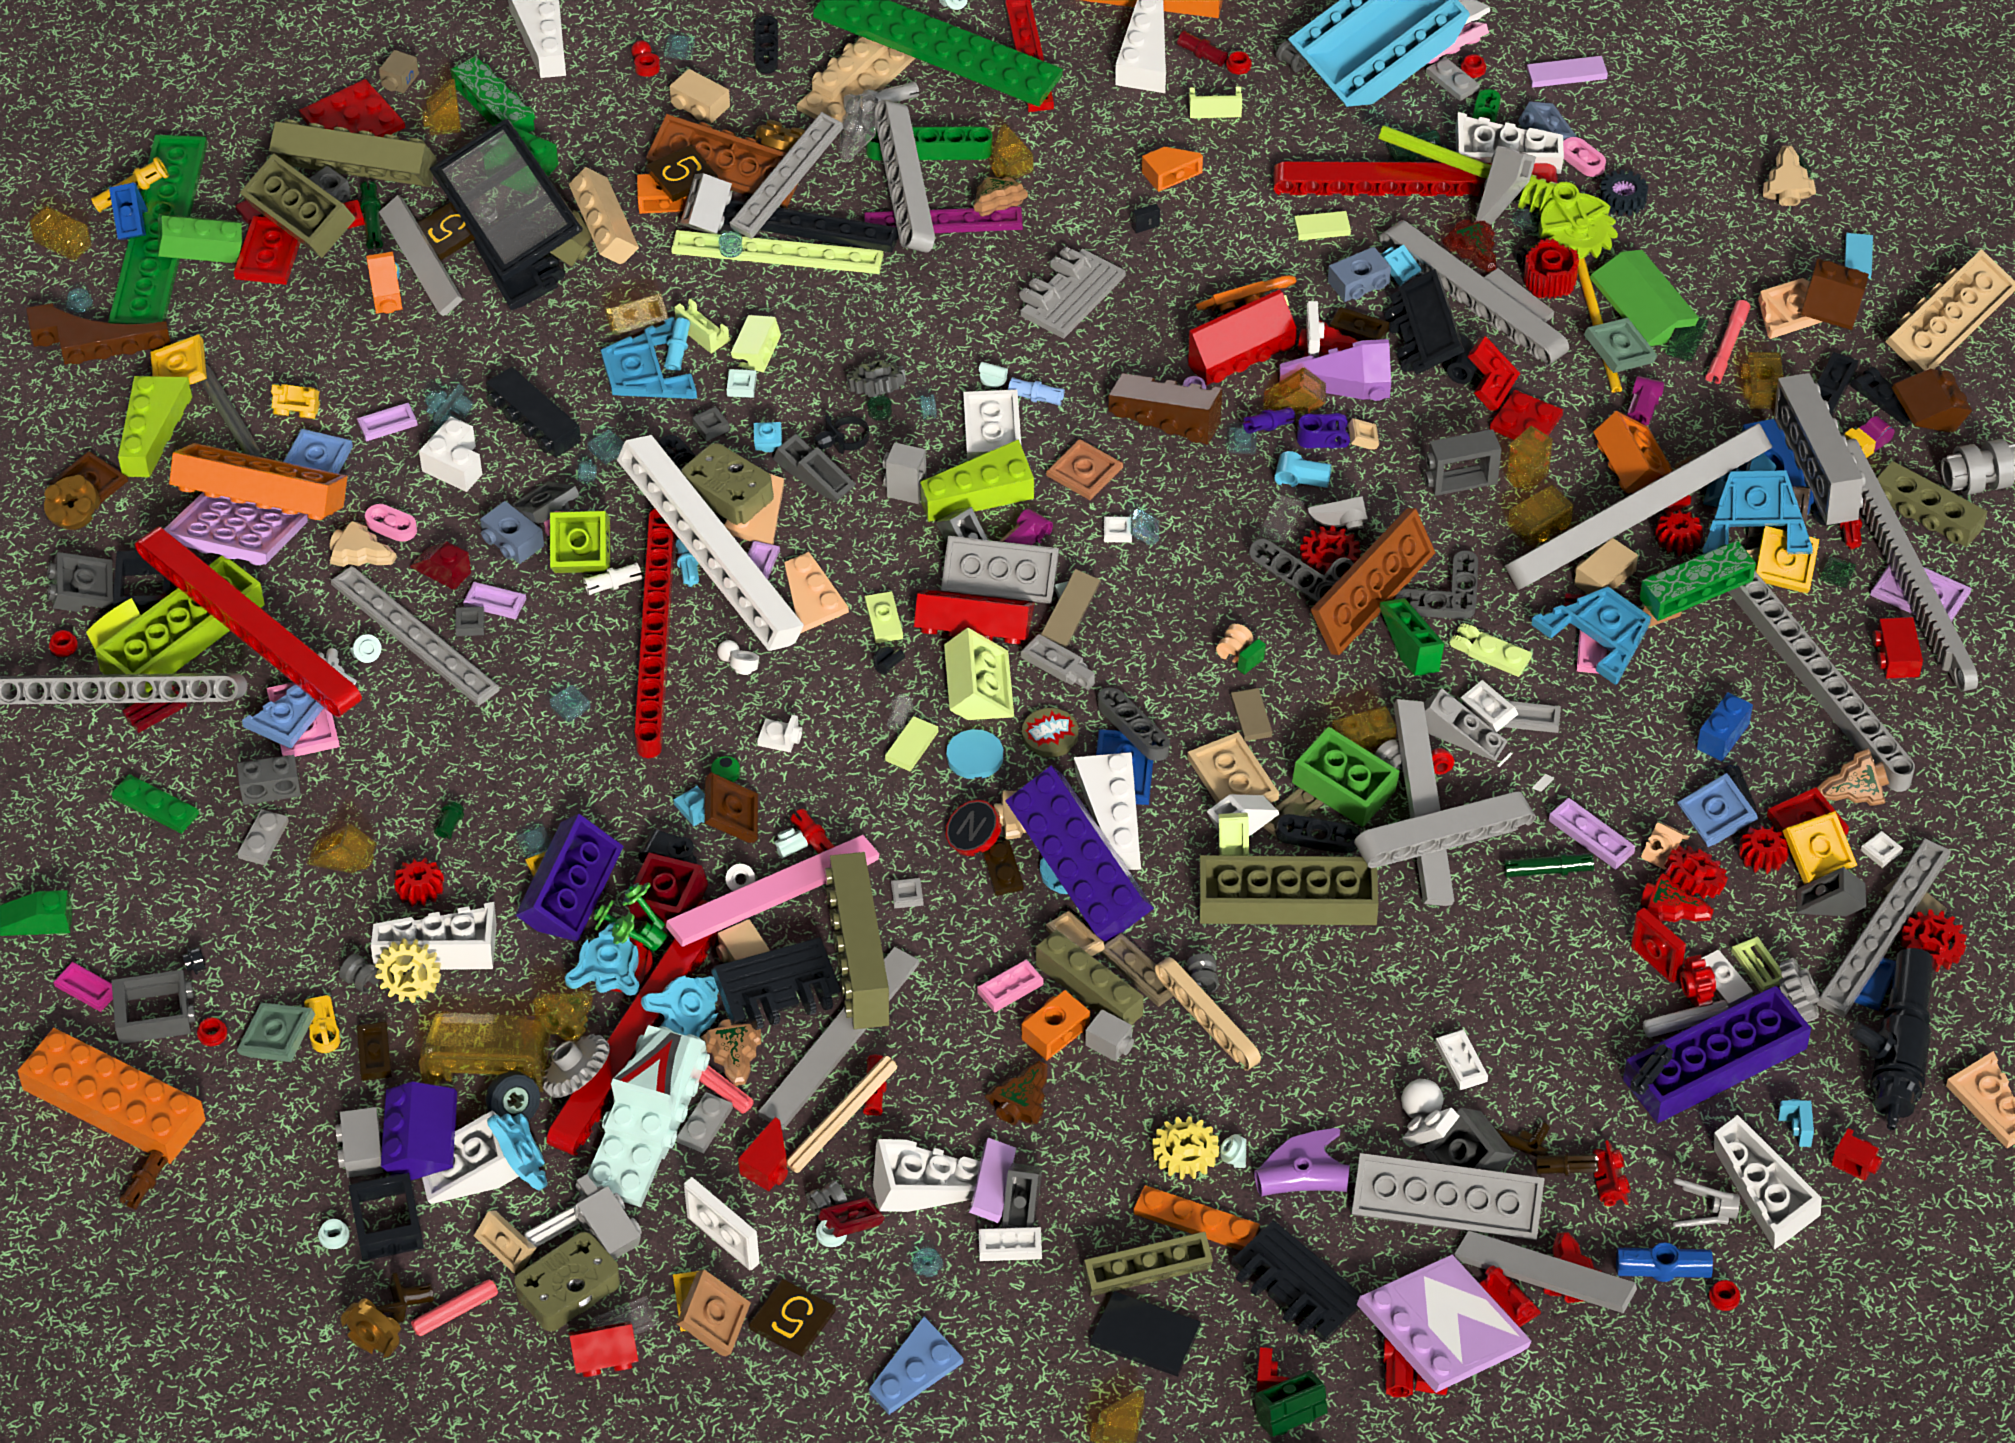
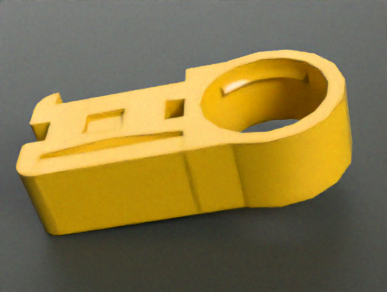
M325 995L305 1000V1007L312 1008L315 1013L309 1026L310 1042L313 1049L321 1053L334 1051L339 1046L341 1037L336 1025L331 997ZM327 1031L335 1035L331 1042H329ZM319 1033L322 1035L323 1044L315 1041Z

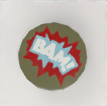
M1044 708L1033 712L1026 718L1022 725V740L1026 748L1036 752L1039 756L1058 757L1067 754L1078 742L1079 726L1075 718L1068 712L1058 708Z

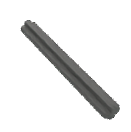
M206 365L207 379L200 381L243 453L260 457V448L213 371Z

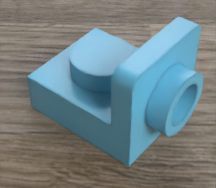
M1404 244L1396 250L1390 247L1381 254L1391 266L1390 274L1399 286L1422 271Z
M781 422L754 423L755 450L773 452L782 445Z
M698 786L673 799L676 808L693 826L701 822L704 823L705 794Z
M1799 1099L1781 1101L1778 1121H1792V1135L1798 1136L1799 1147H1811L1814 1134L1811 1101H1801Z

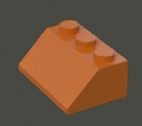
M1615 411L1593 431L1598 440V448L1609 459L1608 466L1618 475L1620 479L1618 483L1626 493H1634L1673 471L1649 427Z

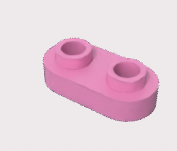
M1570 137L1563 141L1564 160L1586 176L1596 177L1603 174L1606 164L1604 155L1581 138Z
M384 504L373 505L365 512L367 527L376 533L401 542L411 540L417 534L416 520L407 513Z

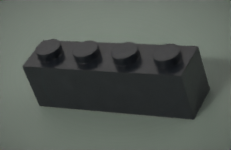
M512 366L486 382L488 392L486 397L489 404L493 408L498 407L502 410L510 423L515 422L519 425L522 433L527 438L532 437L536 440L539 448L544 453L549 452L557 458L581 442L579 425Z

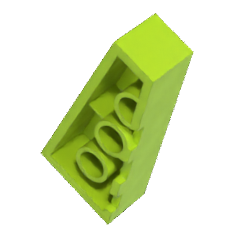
M134 376L118 454L121 472L127 477L151 476L167 441L173 435L176 424L180 422L184 409L192 399L188 377Z

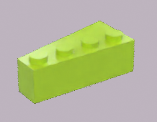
M1019 439L920 482L921 504L928 522L942 519L956 509L972 507L975 512L1034 499V477Z

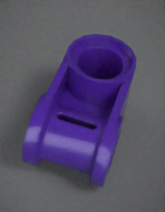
M1340 413L1305 414L1301 416L1298 425L1297 443L1304 448L1347 447L1350 443V436L1346 432L1348 425L1346 416Z

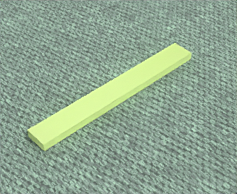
M676 230L672 245V254L880 274L884 256L883 251L761 238L750 239L741 236Z

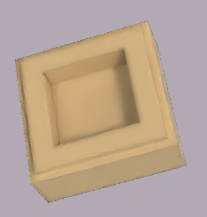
M1352 418L1348 423L1351 444L1367 449H1377L1379 439L1376 424Z

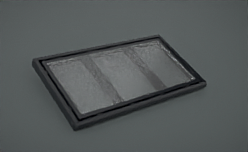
M504 119L430 168L431 173L504 282L583 230L509 119Z

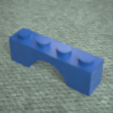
M1774 419L1743 425L1742 432L1760 423L1772 445V448L1764 452V454L1776 465L1775 471L1786 470L1791 485L1806 486L1803 471L1795 463L1793 450L1787 447L1784 432L1778 428ZM1811 488L1807 515L1810 512L1811 504L1814 503V496Z

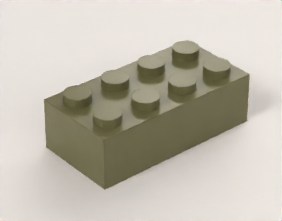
M274 153L240 192L254 209L321 258L324 257L356 219L343 203Z

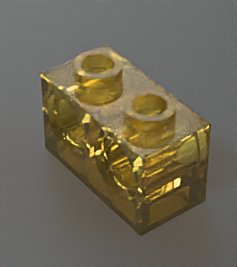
M45 206L29 221L35 243L74 262L91 247L87 225L48 206Z
M1533 426L1527 428L1510 444L1507 471L1509 482L1514 487H1521L1527 492L1549 474L1553 441L1552 438Z

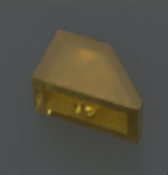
M449 79L426 101L427 112H422L424 127H429L430 136L461 132L455 79Z
M1004 124L1000 128L993 149L992 170L997 177H1010L1015 180L1033 172V154L1013 131Z
M1305 367L1264 392V410L1271 409L1275 411L1290 407L1295 414H1309L1326 403V383Z
M349 824L316 841L307 864L355 873L370 866L374 859L373 852L377 843L355 826Z
M1138 1389L1102 1410L1099 1423L1093 1422L1090 1441L1095 1443H1136L1145 1405V1390Z

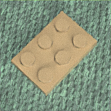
M1239 732L1188 752V761L1216 803H1219L1230 794L1263 795L1270 803L1279 800V791Z

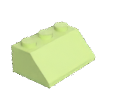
M966 628L945 643L950 711L967 720L1014 717L1008 650L970 628Z

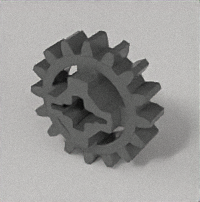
M885 360L861 364L859 368H854V371H849L847 375L850 392L856 391V394L865 393L868 397H877L884 393H891L894 389H899V386H904V382H906L905 368L902 365L897 366V363L888 364Z

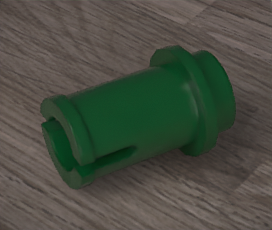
M451 801L443 806L442 817L434 830L436 836L451 839L458 821L464 817V808L459 803Z

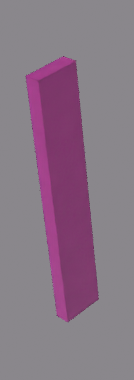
M1021 206L996 210L986 216H980L979 212L974 211V208L930 210L934 233L1023 230ZM894 211L865 212V222L897 227Z

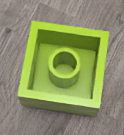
M606 511L550 513V568L554 573L607 572L606 570L610 568V517Z

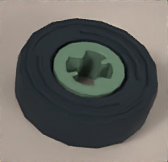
M508 1071L500 1074L491 1082L487 1089L485 1099L488 1112L494 1111L500 1117L510 1114L513 1118L517 1114H523L529 1120L534 1116L539 1107V1088L531 1077L522 1072ZM512 1093L518 1095V1097H515L517 1101L514 1104L507 1102L511 1100L509 1096Z

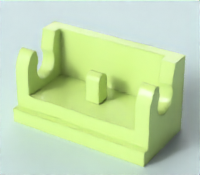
M1195 87L1189 88L1190 118L1241 117V87H1236L1235 95L1195 96Z
M692 299L688 301L689 308L687 311H685L684 306L681 304L674 307L675 319L679 317L688 319L690 321L688 335L710 353L731 341L728 328L723 324L718 328L697 311V304Z
M748 315L731 351L732 358L748 361V363L740 362L738 367L759 372L765 371L781 336L776 318Z

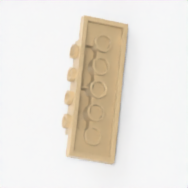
M859 36L857 42L854 44L848 43L845 46L843 54L838 59L833 57L829 61L827 69L823 73H815L812 78V91L797 104V110L814 119L823 112L842 122L844 126L852 118L846 113L844 108L845 95L862 94L864 90L868 89L874 91L882 90L916 58Z
M1982 249L1959 271L1954 268L1944 278L1946 281L1944 285L1939 282L1928 293L1931 296L1929 300L1923 297L1913 307L1916 312L1913 315L1908 312L1898 322L1901 327L1885 341L1917 373L1928 369H1935L2015 291V281Z

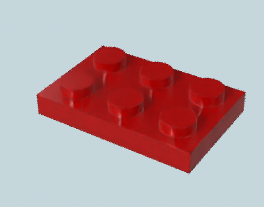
M253 216L234 270L235 279L287 285L300 242L267 217Z

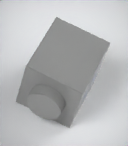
M1104 1010L1099 1012L1086 1029L1085 1046L1115 1062L1122 1054L1127 1055L1134 1044L1132 1025Z

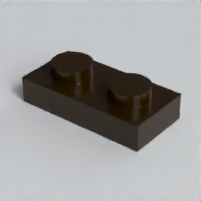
M1339 307L1330 323V327L1339 330L1342 335L1350 336L1358 341L1381 340L1385 338L1389 331V322Z
M1009 840L994 843L989 850L982 853L995 896L1024 890L1022 878Z
M387 1022L357 1025L361 1080L391 1078Z

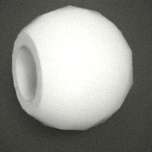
M1420 1078L1411 1081L1403 1090L1401 1097L1403 1109L1413 1119L1418 1115L1423 1117L1435 1110L1440 1111L1444 1101L1443 1093L1435 1082Z

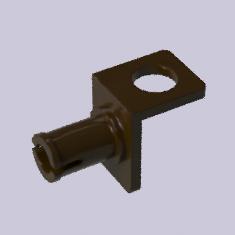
M397 1272L392 1273L390 1290L394 1303L375 1307L381 1313L392 1312L393 1314L390 1318H393L398 1323L405 1321L407 1306L433 1302L434 1297L431 1283L404 1288L403 1285H400Z

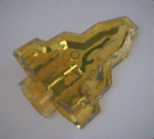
M590 991L571 992L570 994L551 993L549 995L544 993L533 1000V1005L535 1006V1014L541 1019L542 1028L546 1032L553 1035L558 1034L566 1041H578L586 1031L584 1027L588 1021L586 1014L592 1007L593 997L590 995Z

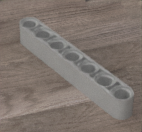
M882 99L875 107L874 118L900 244L903 248L928 253L933 248L935 234L909 110L904 104Z
M1518 791L1372 828L1357 836L1354 843L1368 867L1377 868L1511 833L1518 830L1519 826L1532 824L1536 816L1523 794Z

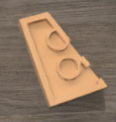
M809 552L784 562L794 612L804 624L801 633L849 612L847 604Z

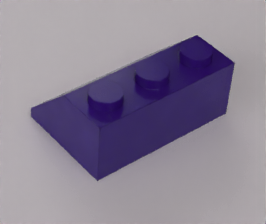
M409 1082L386 1090L381 1167L390 1175L409 1173L410 1180L412 1181L453 1168L457 1091L454 1088Z

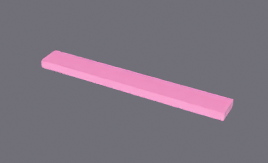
M861 835L667 920L666 928L683 947L826 884L825 868H830V855L865 852L867 865L879 859V853L865 836Z

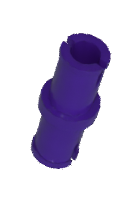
M1290 407L1275 411L1271 409L1264 410L1261 414L1245 417L1243 428L1248 434L1261 430L1272 431L1278 426L1292 424L1295 420L1291 418H1295V413Z

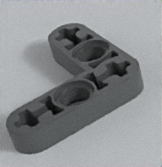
M1460 551L1454 555L1451 592L1403 589L1396 594L1395 600L1402 598L1410 600V605L1423 617L1468 619L1472 617L1476 611L1478 557L1471 551ZM1463 561H1468V572H1462ZM1460 582H1467L1472 587L1469 589H1461L1457 586V584ZM1461 597L1467 598L1466 609H1462L1460 606ZM1420 600H1423V606H1419ZM1436 601L1443 606L1435 609L1431 608L1428 604Z

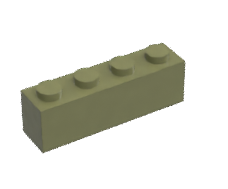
M1057 929L1036 946V966L1099 1014L1101 1010H1104L1131 1025L1143 1016L1144 996Z

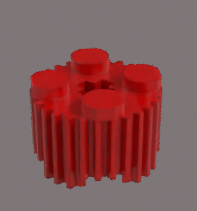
M1547 238L1546 241L1541 239L1538 245H1535V248H1531V251H1528V255L1525 257L1523 279L1528 290L1537 298L1548 297L1550 299L1553 297L1556 299L1557 296L1561 298L1562 295H1570L1577 281L1579 264L1577 250L1569 247L1565 248L1564 244L1559 245L1558 241L1554 240V238L1551 240Z

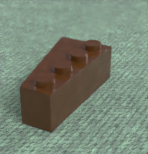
M1122 373L1109 394V412H1112L1115 416L1138 421L1143 426H1153L1162 429L1170 435L1177 434L1186 437L1193 443L1201 442L1208 445L1221 423L1222 388L1220 387L1206 390L1202 389L1200 384L1191 383L1189 387L1179 386L1176 381L1172 380L1159 383L1152 377Z

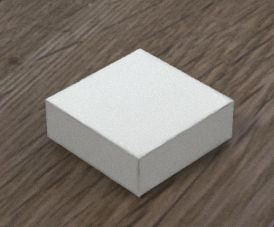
M1104 517V542H1132V517Z
M1880 831L1861 846V851L1883 868L1900 855L1903 848L1883 831Z

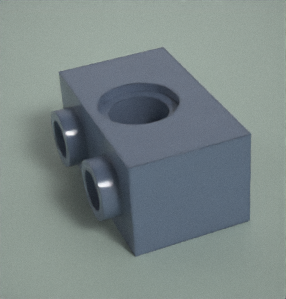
M1372 247L1329 265L1328 283L1344 302L1351 299H1359L1365 293L1375 289L1381 290L1390 283L1391 266L1377 249Z
M506 501L480 519L481 535L484 541L489 545L495 544L500 548L504 557L509 560L513 558L521 564L544 546L542 529Z

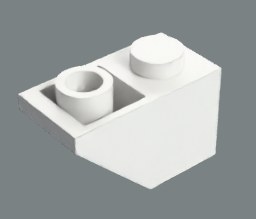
M1230 794L1207 811L1218 832V814L1248 813L1249 836L1279 815L1278 810L1263 795Z

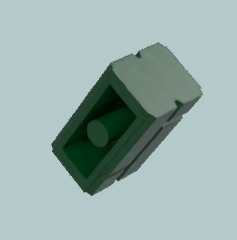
M1311 1370L1254 1394L1257 1407V1421L1271 1437L1284 1435L1290 1429L1302 1424L1312 1423L1316 1418L1328 1413L1327 1401L1325 1400L1326 1387Z

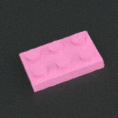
M292 682L267 688L269 702L272 701L274 703L287 694L286 690L294 686L295 683ZM325 708L291 749L280 744L282 756L295 754V757L340 747L333 716Z

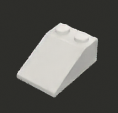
M490 1111L455 1131L453 1168L422 1177L429 1203L433 1204L497 1189L519 1177L508 1164L497 1138L488 1126L487 1119L492 1115H497L494 1111Z

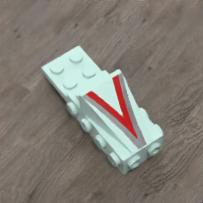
M648 1025L645 1034L640 1035L637 1040L635 1057L629 1060L627 1065L613 1078L611 1086L614 1095V1105L611 1112L607 1111L603 1118L602 1128L605 1130V1135L588 1171V1176L596 1187L602 1185L605 1188L608 1186L613 1194H619L624 1203L641 1207L661 1160L665 1159L669 1148H673L678 1128L687 1116L690 1100L696 1095L702 1071L707 1069L710 1060L705 1041L695 1035L688 1034L685 1036L675 1033L663 1026L657 1028Z

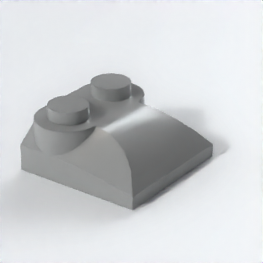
M1363 496L1308 508L1311 518L1316 523L1325 527H1346L1349 532L1364 529L1363 524L1368 522Z

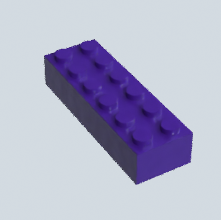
M1052 765L1005 800L1093 932L1100 939L1107 943L1154 909L1064 775Z
M1774 986L1626 1059L1623 1081L1631 1090V1080L1636 1074H1640L1639 1070L1651 1055H1655L1654 1051L1659 1045L1664 1044L1673 1050L1672 1059L1667 1065H1664L1665 1068L1654 1082L1648 1084L1649 1088L1646 1092L1639 1095L1632 1091L1658 1124L1806 1050L1811 1027L1780 989Z

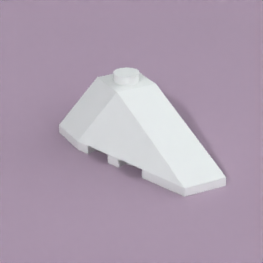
M878 1139L876 1143L873 1188L879 1211L908 1212L972 1199L980 1161L964 1156L960 1159L943 1155L944 1150L934 1148L933 1151L916 1147V1142L909 1140Z

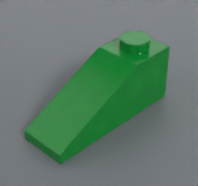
M1405 598L1380 602V610L1400 659L1414 676L1439 672L1445 643Z
M68 890L38 891L0 905V936L70 933L73 909Z

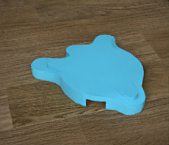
M615 923L609 924L603 931L598 933V938L593 939L589 943L587 939L582 945L579 953V963L565 976L566 986L576 989L589 981L596 982V990L600 993L619 989L626 995L637 994L639 982L634 976L639 962L637 946H634L629 938L623 944H614L612 928Z
M684 975L670 982L661 993H649L643 996L641 1005L646 1011L664 1015L665 1019L661 1026L685 1036L691 1034L700 1037L701 1033L710 1028L716 1020L718 1013L715 1014V1002L718 1001L717 994L719 990L712 976L696 977L693 979Z
M505 1114L501 1117L498 1115L489 1117L487 1119L488 1126L497 1138L503 1155L511 1168L520 1178L528 1182L536 1190L540 1191L548 1184L545 1171H539V1167L544 1165L545 1162L532 1138L527 1118L523 1114H517L513 1118L510 1114Z

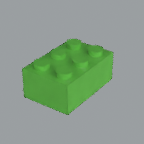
M1328 726L1295 762L1292 783L1359 826L1364 827L1396 791L1400 771Z

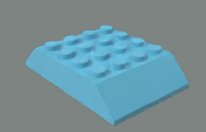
M1339 0L1288 38V40L1346 107L1374 104L1452 46L1457 40L1470 13L1459 0Z

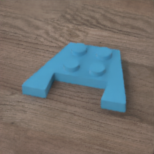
M674 317L664 320L665 324L657 328L651 326L644 329L645 333L633 339L629 336L601 349V358L612 395L697 398L691 374L663 378L654 346L667 344V341L671 339L675 322Z
M1730 471L1715 519L1712 521L1710 533L1703 547V555L1716 550L1721 545L1729 544V527L1787 526L1788 555L1813 554V547L1787 471Z
M1605 587L1578 598L1577 603L1567 607L1560 605L1553 608L1552 613L1544 616L1541 613L1535 615L1532 618V626L1551 639L1569 623L1573 624L1611 651L1610 654L1597 664L1596 672L1616 685L1647 631L1651 616L1610 587Z

